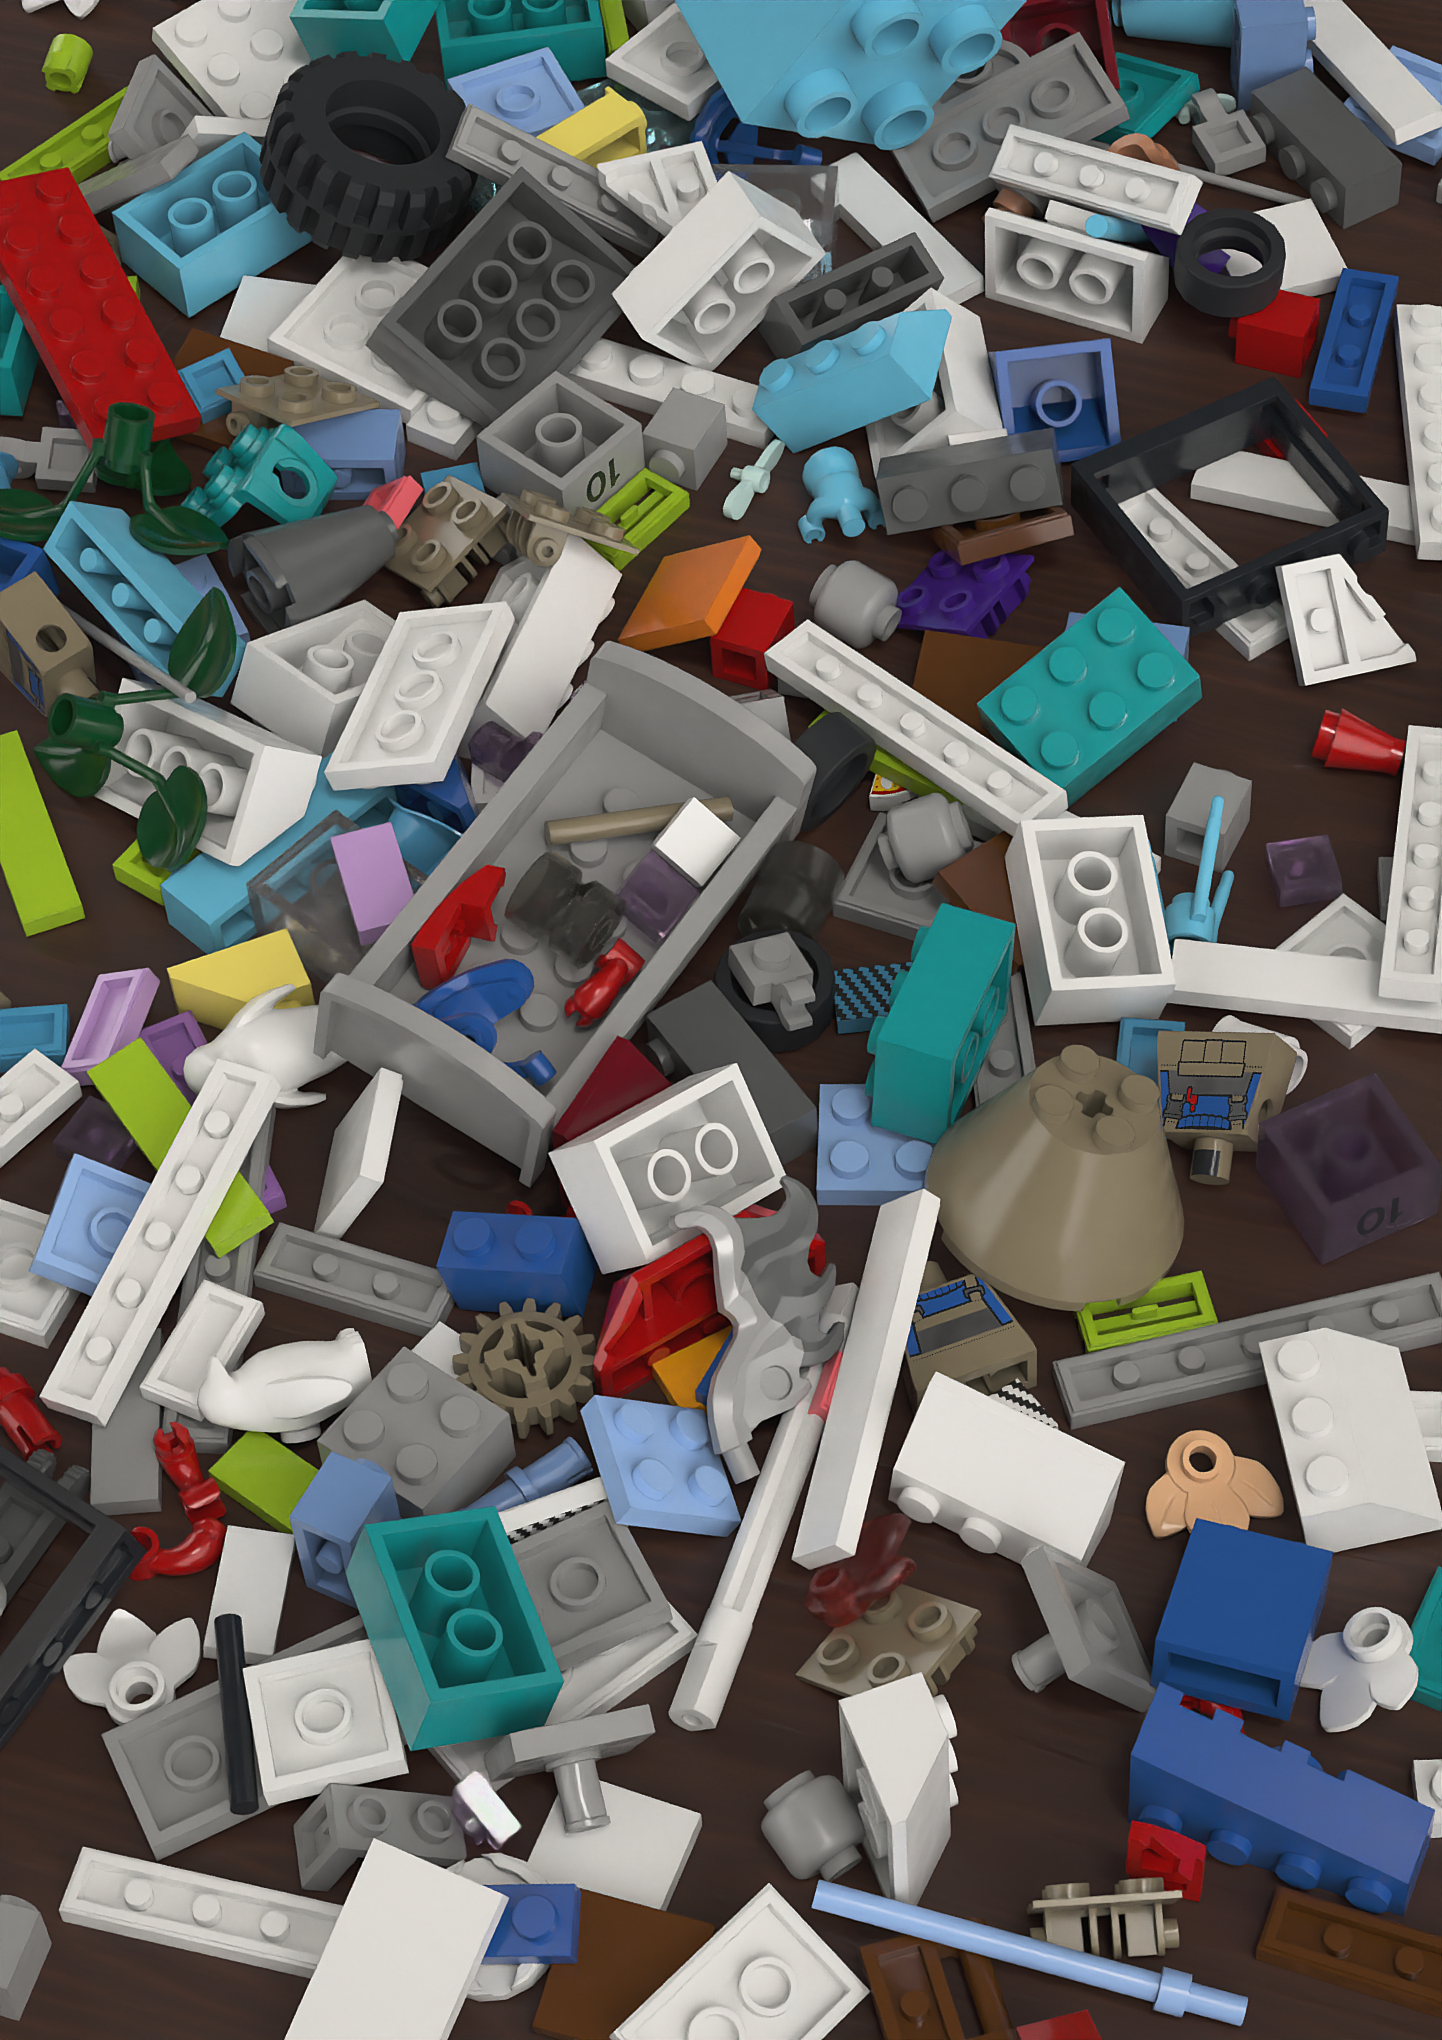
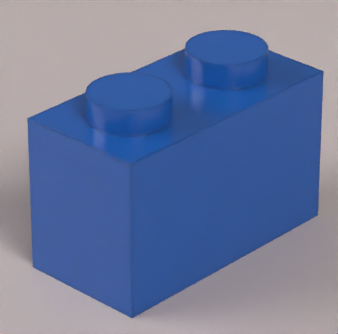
M453 1211L436 1268L460 1310L499 1312V1303L506 1301L515 1313L523 1311V1305L527 1298H534L537 1312L545 1313L548 1307L556 1302L561 1304L562 1316L573 1317L579 1315L583 1318L598 1263L577 1218Z

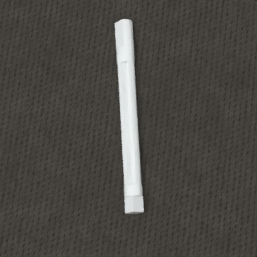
M853 1282L834 1287L830 1300L821 1310L818 1322L819 1330L827 1333L835 1322L845 1323L844 1340L838 1350L842 1353L844 1352L859 1293V1288ZM825 1362L810 1368L799 1369L801 1378H808L812 1388L794 1408L782 1414L712 1603L705 1614L668 1712L669 1717L674 1723L688 1731L716 1728L753 1628L754 1617L825 1428V1422L816 1414H807Z

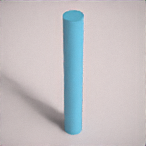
M1095 214L1090 216L1085 224L1086 232L1094 238L1141 245L1151 242L1142 229L1141 224L1125 219Z

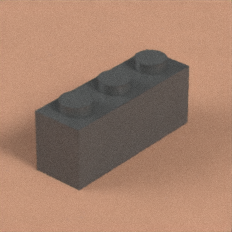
M1307 67L1251 91L1249 120L1266 145V151L1280 164L1284 174L1290 180H1295L1311 196L1315 206L1321 212L1327 213L1342 229H1346L1398 205L1402 162Z
M913 232L774 297L758 330L777 359H787L811 349L821 341H831L853 332L867 322H877L903 312L928 289L933 288L938 291L944 276L917 234Z
M1054 427L880 458L876 477L887 535L1063 505L1064 478Z
M711 980L646 1014L649 1042L644 1044V1052L647 1059L664 1077L669 1076L674 1084L691 1075L737 1063L781 1165L787 1164L818 1146L816 1106Z

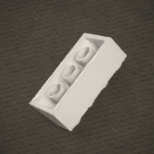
M569 533L561 557L555 564L549 567H539L523 555L501 567L483 603L507 601L515 622L457 749L459 757L472 759V757L528 755L549 729L556 711L571 696L573 685L570 682L577 667L589 657L594 648V642L591 640L598 624L613 609L615 599L612 598V595L622 577V573L581 537Z
M122 678L118 693L165 687ZM197 697L193 703H187L181 698L115 706L116 712L121 714L124 721L123 735L120 742L114 747L115 749L161 773L166 780L173 770L180 765L191 767L201 777L206 789L208 809L205 826L195 848L228 865L239 867L305 816L311 793L316 784L322 756ZM111 760L108 779L103 787L93 796L139 819L143 804L156 789L146 778Z

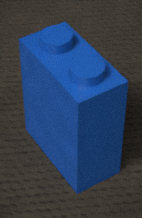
M1196 1518L1155 1639L1150 1686L1158 1688L1159 1683L1162 1682L1183 1692L1184 1695L1289 1721L1326 1601L1333 1551Z

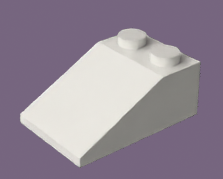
M362 600L247 642L231 704L250 716L253 722L261 728L270 730L275 735L322 756V758H326L335 750L395 620L366 600Z

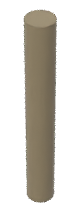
M729 796L698 800L722 822L733 820V806ZM685 802L545 821L544 832L548 846L662 831Z

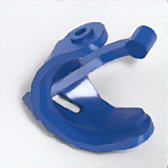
M723 88L715 92L706 102L696 120L694 130L691 131L689 142L702 141L717 182L727 172L721 169L716 152L724 153L728 170L747 182L754 158L790 163L812 171H817L822 162L821 150L798 144L795 150H779L757 146L758 126L741 122ZM732 118L739 119L726 141L719 139ZM751 183L752 185L756 186L757 188H759V189L761 188L760 185L755 184V183Z
M502 959L472 968L448 979L423 995L412 1005L450 1026L491 1053L498 1040L494 1024L520 1008L526 1002L534 989V977L530 969L523 963L515 959ZM541 1050L532 1053L525 1060L503 1062L523 1079L529 1077L536 1087L545 1084L557 1073Z

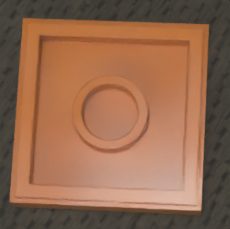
M748 535L665 556L618 638L619 643L644 652L716 635L758 560L762 549Z

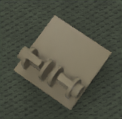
M306 366L287 367L284 369V374L273 377L259 375L244 376L240 379V384L216 389V395L232 401V412L226 418V426L233 436H237L249 423L257 429L263 426L267 430L271 427H278L283 423L293 427L378 408L380 405L379 401L358 393L356 386L345 382L329 381L320 377L318 370Z
M448 475L442 482L434 485L427 491L422 503L401 524L397 530L399 541L395 544V556L383 567L422 589L420 592L421 596L432 607L438 608L443 602L450 604L468 584L455 566L467 577L474 579L478 574L465 556L468 554L477 563L485 567L490 562L486 555L493 558L508 542L505 536V527L510 515L508 513L510 507L473 486Z
M523 489L521 497L504 492L501 493L500 498L512 507L505 527L507 541L539 567H549L559 560L569 533L635 555L639 554L640 549L624 538L626 529L611 523V518L602 513L577 506L575 515H572L571 511L556 505L557 500L529 489Z
M878 1576L795 1676L803 1682L844 1697H850L922 1672L932 1697H935L938 1693L935 1683L938 1685L946 1684L950 1679L951 1672L965 1655H969L974 1650L975 1643L973 1639L978 1634L974 1624L982 1614L979 1610Z
M1161 1877L1121 1880L1119 1884L1114 1885L1115 1895L1090 1897L1089 1883L1045 1886V1889L1042 1890V1900L1032 1901L1027 1907V1915L1043 1914L1044 1927L1030 1928V1937L1084 1952L1081 1917H1087L1090 1954L1099 1956L1096 1916L1108 1915L1113 1960L1121 1959L1118 1915L1124 1914L1128 1957L1165 1956V1948H1179V1932L1177 1918L1163 1919L1162 1905H1172L1183 1898L1182 1890L1164 1891V1882Z

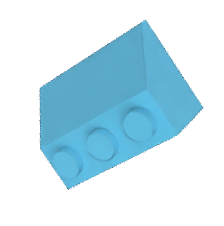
M946 309L899 312L877 322H867L857 330L831 341H821L811 349L790 358L777 359L765 367L760 375V383L752 410L781 441L785 442V445L793 453H797L931 400L952 316Z

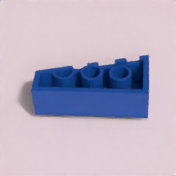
M1162 1682L1159 1683L1131 1752L1128 1823H1131L1133 1820L1175 1831L1206 1845L1207 1851L1224 1863L1238 1866L1248 1863L1276 1873L1281 1880L1291 1886L1300 1889L1318 1887L1346 1897L1352 1905L1370 1913H1384L1387 1911L1404 1917L1430 1845L1435 1809L1349 1769L1340 1772L1337 1778L1323 1772L1321 1764L1310 1755V1751L1287 1740L1281 1746L1273 1748L1264 1745L1240 1732L1244 1720L1218 1708L1213 1713L1212 1719L1206 1718L1179 1705L1184 1694L1183 1692Z

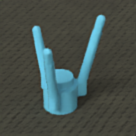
M1220 795L1214 796L1211 801L1195 893L1188 892L1176 895L1172 903L1166 907V910L1162 899L1155 860L1148 839L1170 954L1172 955L1175 939L1217 943L1218 927L1234 880V873L1232 871L1226 870L1223 872L1210 907L1208 897L1224 806V799Z

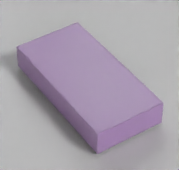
M391 822L330 837L332 851L361 946L376 942L414 896Z
M149 968L98 975L61 1066L63 1070L79 1081L80 1086L93 1085L86 1072L139 1037L160 984V980Z

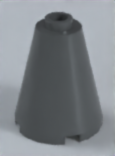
M364 505L242 533L229 541L227 553L232 576L235 577L243 573L250 589L240 595L246 608L266 635L331 612L394 558L395 544L399 541V536L393 520L385 511L378 512L372 506Z

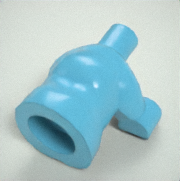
M834 446L821 449L810 457L804 466L802 480L814 501L810 504L806 515L798 521V527L804 542L811 544L813 539H817L818 542L823 541L826 533L822 522L826 518L838 520L844 535L848 537L858 536L865 529V523L861 515L862 511L870 528L873 530L877 529L879 524L886 527L881 501L870 489L863 487L859 478V469L852 453L845 448Z

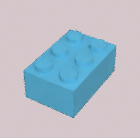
M246 132L241 133L185 167L173 180L146 191L112 212L122 262L188 318L238 288L243 275L255 277L312 241L313 236L305 231L301 234L288 224L287 214L285 212L279 214L268 196L270 191H266L260 175L261 163L259 158L262 145Z

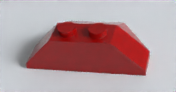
M743 1210L733 1215L734 1218L766 1217L748 1210ZM704 1232L649 1264L630 1268L620 1280L613 1283L593 1360L597 1395L622 1398L654 1379L652 1364L732 1325L725 1315L718 1312L714 1283L713 1250L709 1238ZM818 1233L815 1234L810 1244L807 1261L810 1271L816 1276L820 1275L826 1265L825 1241Z

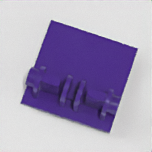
M942 549L929 560L928 566L912 584L898 594L896 607L902 610V615L896 628L920 631L929 630L988 639L987 636L994 635L999 629L1000 624H1003L1020 602L1024 601L1029 595L1028 586L1031 584V579L1025 571L1033 563V555L1006 553L961 566Z

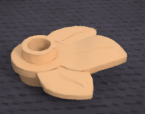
M1205 1430L1186 1432L1172 1443L1166 1455V1473L1149 1489L1145 1506L1147 1521L1156 1539L1178 1534L1186 1528L1191 1533L1196 1518L1248 1530L1250 1517L1270 1519L1280 1517L1284 1512L1283 1497L1272 1474L1255 1460L1234 1456L1229 1445L1220 1436ZM1194 1453L1207 1455L1212 1461L1213 1469L1208 1472L1195 1470L1190 1464L1189 1456Z

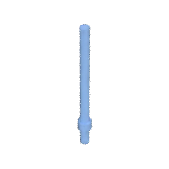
M819 1879L811 1907L813 1909L1153 2002L1152 2010L1182 2018L1184 2011L1240 2027L1244 2020L1248 1997L1192 1982V1974L1163 1966L1161 1973L828 1881Z

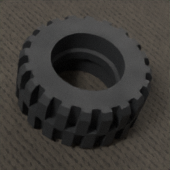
M357 51L341 52L336 56V59H332L328 54L311 61L309 66L306 64L297 69L289 76L288 82L282 85L277 96L259 158L262 183L266 191H270L268 196L278 213L285 212L288 224L300 234L305 231L313 236V243L326 250L329 246L343 251L342 256L356 260L361 255L371 257L372 262L388 263L393 257H399L400 261L403 262L420 257L422 252L428 254L443 246L446 240L453 237L459 229L479 174L446 158L447 151L466 105L454 90L448 92L443 87V80L431 72L425 75L415 70L416 64L401 59L400 63L387 60L386 54L371 52L368 56H358ZM351 149L372 153L392 164L373 161L357 154Z

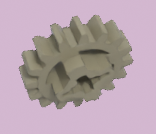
M527 1298L523 1305V1311L515 1313L506 1301L499 1303L500 1318L494 1321L481 1313L476 1316L478 1335L462 1332L459 1336V1341L463 1353L453 1355L454 1373L459 1375L456 1380L508 1412L511 1424L516 1425L519 1438L526 1439L530 1425L540 1424L542 1430L547 1435L553 1434V1419L559 1415L567 1421L575 1422L578 1419L575 1401L588 1403L594 1396L592 1382H595L593 1360L596 1353L595 1338L593 1334H584L582 1318L579 1315H575L563 1322L561 1304L556 1302L549 1306L545 1313L537 1312L534 1298Z

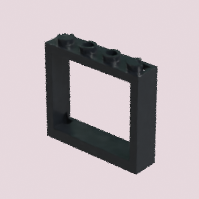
M1274 376L1071 463V506L1164 622L1168 625L1190 627L1189 638L1202 632L1213 631L1229 620L1254 609L1265 608L1281 598L1275 568L1277 566L1340 554L1349 567L1357 563L1368 562L1376 555L1386 551L1389 509ZM1269 438L1340 522L1186 589L1118 504Z
M0 1445V1478L88 1536V1539L0 1657L1 1751L146 1554L147 1550L125 1527Z

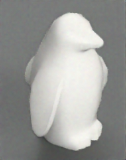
M285 984L252 998L233 1017L215 1040L209 1044L197 1047L186 1057L183 1072L188 1087L196 1095L200 1093L217 1058L273 1074L281 1086L274 1101L275 1108L290 1109L306 1107L326 1100V1094L301 1092L297 1088L330 1073L347 1062V1060L333 1051H330L324 1060L313 1053L319 1005L274 1009L277 1002L287 997L296 989L294 984Z
M347 1328L340 1331L333 1341H299L259 1351L248 1359L240 1369L232 1373L226 1371L216 1355L211 1356L206 1378L199 1388L198 1407L201 1414L208 1421L220 1426L247 1431L280 1432L281 1441L284 1443H299L312 1440L321 1435V1421L348 1407L371 1383L372 1377L364 1342L358 1331L355 1332L354 1328Z

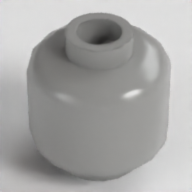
M857 560L845 561L840 566L835 564L828 566L816 581L809 598V604L814 608L813 618L816 625L855 649L865 648L877 638L886 641L896 629L902 615V610L896 607L898 590L895 583Z
M931 793L890 808L886 814L887 832L877 835L879 848L888 870L900 867L905 878L913 883H921L935 878L938 871L964 856L967 850L974 848L971 830L959 801L949 803L946 797L938 793Z
M810 1770L805 1771L786 1782L764 1801V1805L769 1811L762 1820L761 1829L765 1838L794 1878L808 1879L820 1873L825 1881L832 1882L862 1860V1856L856 1847L866 1837L864 1824L859 1815L857 1805L835 1776L824 1775L815 1778Z

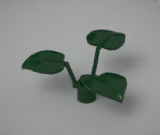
M118 402L108 407L103 438H94L92 440L91 452L60 504L53 506L52 502L47 498L28 490L0 489V537L9 540L24 542L48 540L69 502L77 500L94 470L98 478L109 484L125 486L128 489L136 488L142 492L143 508L147 514L133 516L130 520L129 530L133 538L143 546L157 552L172 555H199L218 550H227L229 545V539L225 533L207 516L184 506H170L161 509L155 503L153 495L169 496L187 491L191 486L192 476L189 469L176 454L169 438L151 442L155 414L149 408L136 403Z
M212 587L190 614L177 634L169 655V675L195 692L196 697L199 698L211 696L222 686L232 669L236 655L237 637L233 617L226 597L219 588ZM167 688L118 694L101 691L98 698H85L70 693L61 694L56 698L49 712L47 725L50 736L33 748L37 759L58 786L67 793L79 798L92 797L103 787L110 773L111 760L149 780L154 785L156 791L146 799L142 806L137 825V841L142 855L148 863L154 867L174 872L175 869L181 867L189 858L202 835L208 809L204 783L195 770L184 765L176 767L166 780L161 773L115 749L114 747L120 742L124 731L123 717L116 712L115 706L180 697Z

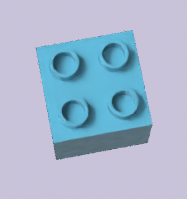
M675 0L742 123L794 131L807 138L825 136L874 144L882 150H895L905 147L925 134L934 120L932 106L961 74L971 72L983 66L998 52L1003 40L1000 30L1027 1Z

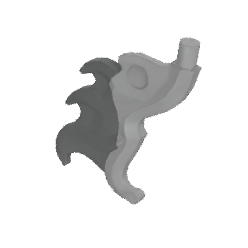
M786 1175L781 1177L779 1183L783 1187L787 1198L781 1209L769 1217L734 1218L720 1207L702 1205L679 1212L668 1220V1226L673 1231L697 1228L702 1230L709 1238L713 1250L714 1283L718 1312L725 1315L733 1326V1338L711 1378L707 1397V1415L715 1455L722 1453L735 1484L760 1474L747 1443L752 1440L751 1432L761 1421L794 1408L812 1388L808 1378H801L799 1369L810 1368L828 1361L839 1350L844 1340V1322L838 1321L833 1323L827 1333L821 1332L818 1328L821 1310L830 1300L835 1287L836 1266L833 1263L826 1264L819 1276L814 1275L810 1271L807 1261L809 1247L818 1228L819 1215L817 1205L811 1192L805 1185Z

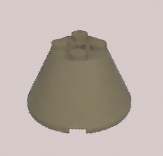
M1070 1045L1062 1050L1060 1056L1046 1061L955 1121L943 1133L935 1145L926 1169L924 1189L941 1199L937 1219L944 1229L941 1240L949 1251L969 1271L999 1291L1019 1300L1051 1309L1083 1311L1085 1303L1105 1302L1115 1299L1118 1306L1148 1293L1171 1269L1179 1252L1184 1232L1183 1208L1157 1103L1160 1096L1158 1086L1150 1078L1136 1074L1112 1059L1097 1055L1089 1047Z

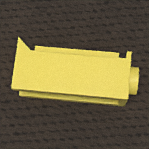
M608 86L604 89V97L574 113L536 138L597 169V164L647 153L645 134L647 121L643 111L635 102L627 101Z

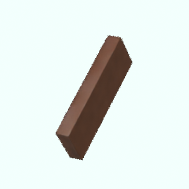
M1278 1885L1257 1946L1256 1960L1442 2019V1936Z

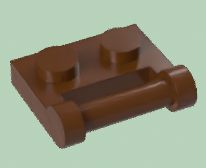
M980 1917L965 1918V1920L987 1925L985 1920ZM907 1934L859 1947L860 1962L885 2040H1018L1016 2029H1013L990 1957ZM950 1956L960 1959L984 2035L965 2039L940 1959Z

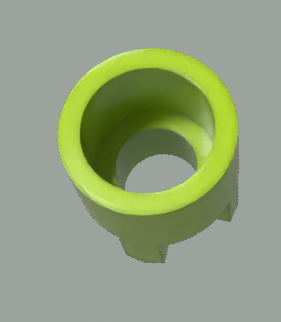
M60 34L53 39L41 70L45 73L47 81L45 86L53 92L56 90L71 91L73 94L79 92L93 58V50L84 39L73 34Z

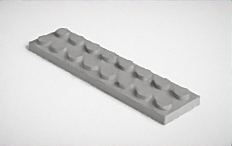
M609 1500L511 1545L560 1672L673 1620L670 1605L627 1525L616 1524ZM358 1615L248 1667L369 1639L361 1615ZM219 1680L101 1734L157 1861L278 1805L268 1806L264 1796L252 1728L259 1809L248 1815H236L230 1811ZM400 1724L401 1733H402V1738H403V1744L406 1745V1744H408V1743H407V1741H406L404 1732H403L402 1727H401V1724Z

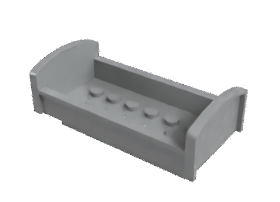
M606 641L592 657L587 681L351 974L349 976L342 973L335 974L320 993L313 1053L324 1060L330 1051H333L373 1077L381 1067L401 1074L403 1080L401 1094L521 1168L519 1181L530 1188L544 1170L548 1149L553 1142L552 1130L617 1035L630 1041L646 1020V1014L652 1012L778 844L787 849L800 832L817 771L816 765L776 729L709 684L647 653L619 643ZM729 796L733 806V820L723 823L741 839L705 884L701 887H696L650 847L662 831L548 846L545 838L544 823L550 820L681 803L693 797L697 800ZM487 864L505 868L506 872L504 887L500 888L491 905L494 924H498L495 941L491 942L471 937L470 946L454 976L498 960L515 959L529 968L534 977V989L526 1002L520 1008L494 1024L498 1040L491 1053L450 1026L412 1005L432 990L421 986L411 948L413 940L441 902L463 881ZM621 937L645 960V963L638 973L625 986L620 988L613 1003L600 1019H595V1022L589 1027H578L575 1024L581 1014L576 1010L567 1018L564 1012L565 1001L574 995L575 989L599 971L593 965L595 960L601 954L605 955L612 948L615 941ZM541 1050L557 1073L548 1082L536 1087L529 1077L523 1079L503 1062L525 1060L532 1053Z

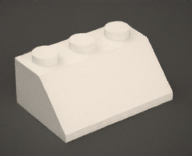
M989 207L985 213V298L1141 344L1143 343L1168 299V257L1106 239L1094 238L1090 235L1041 220Z
M933 288L928 289L903 311L946 309L952 316L931 400L865 425L875 479L880 458L948 446V435L1003 429L980 317Z
M1321 1328L1259 1342L1266 1382L1306 1545L1335 1553L1442 1529V1510L1399 1348L1329 1328Z
M936 1371L927 1387L893 1468L888 1500L896 1503L902 1512L916 1521L922 1523L935 1522L958 1533L967 1545L980 1552H996L1021 1564V1559L1039 1547L1044 1546L1087 1567L1110 1524L1125 1462Z
M922 1672L838 1700L844 1788L857 1805L859 1815L864 1824L866 1837L861 1843L884 1897L917 1906L951 1836L950 1807L958 1805L957 1791L950 1774L958 1771V1765L949 1740L957 1736L956 1724L946 1698L943 1694L932 1697Z

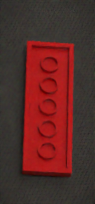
M65 167L0 181V280L89 451L91 452L92 440L94 438H103L108 407L118 402L136 403L154 412L155 421L151 442L199 431L201 415L69 168Z

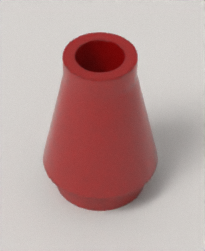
M1343 708L1340 714L1325 710L1311 757L1325 761L1324 767L1384 772L1396 776L1407 741L1386 733Z

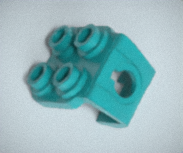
M249 423L234 439L229 450L222 446L211 457L202 471V474L209 478V481L204 489L197 486L186 497L181 506L207 516L221 527L237 513L244 503L248 502L279 523L285 524L320 516L334 493L338 478L333 470L292 427L283 423L278 427H271L267 430L263 426L257 429ZM273 468H277L280 472L289 470L297 473L305 484L306 493L304 498L293 499L286 495L279 484V477L272 473Z

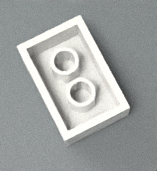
M728 171L708 190L707 194L669 231L668 235L630 272L629 276L617 287L612 295L644 341L692 366L713 371L763 320L772 299L793 289L826 253L795 209Z
M1144 816L1020 820L1004 858L1035 1026L1121 1021V1017L1159 1019L1177 984Z
M737 1063L691 1075L548 1153L602 1274L649 1264L703 1233L702 1230L697 1228L681 1231L671 1230L668 1226V1220L671 1216L702 1205L720 1207L733 1216L782 1188L779 1181L782 1176L786 1175Z

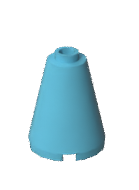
M1112 0L1114 23L1116 27L1123 26L1126 35L1129 37L1231 48L1233 0Z

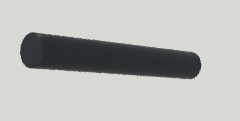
M229 1613L214 1619L230 1811L233 1814L248 1815L259 1809L252 1724L243 1675V1668H246L242 1618L237 1614Z

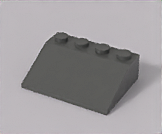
M521 166L380 321L365 346L406 382L487 428L553 372L557 371L566 377L623 313L612 293L629 276L635 266Z

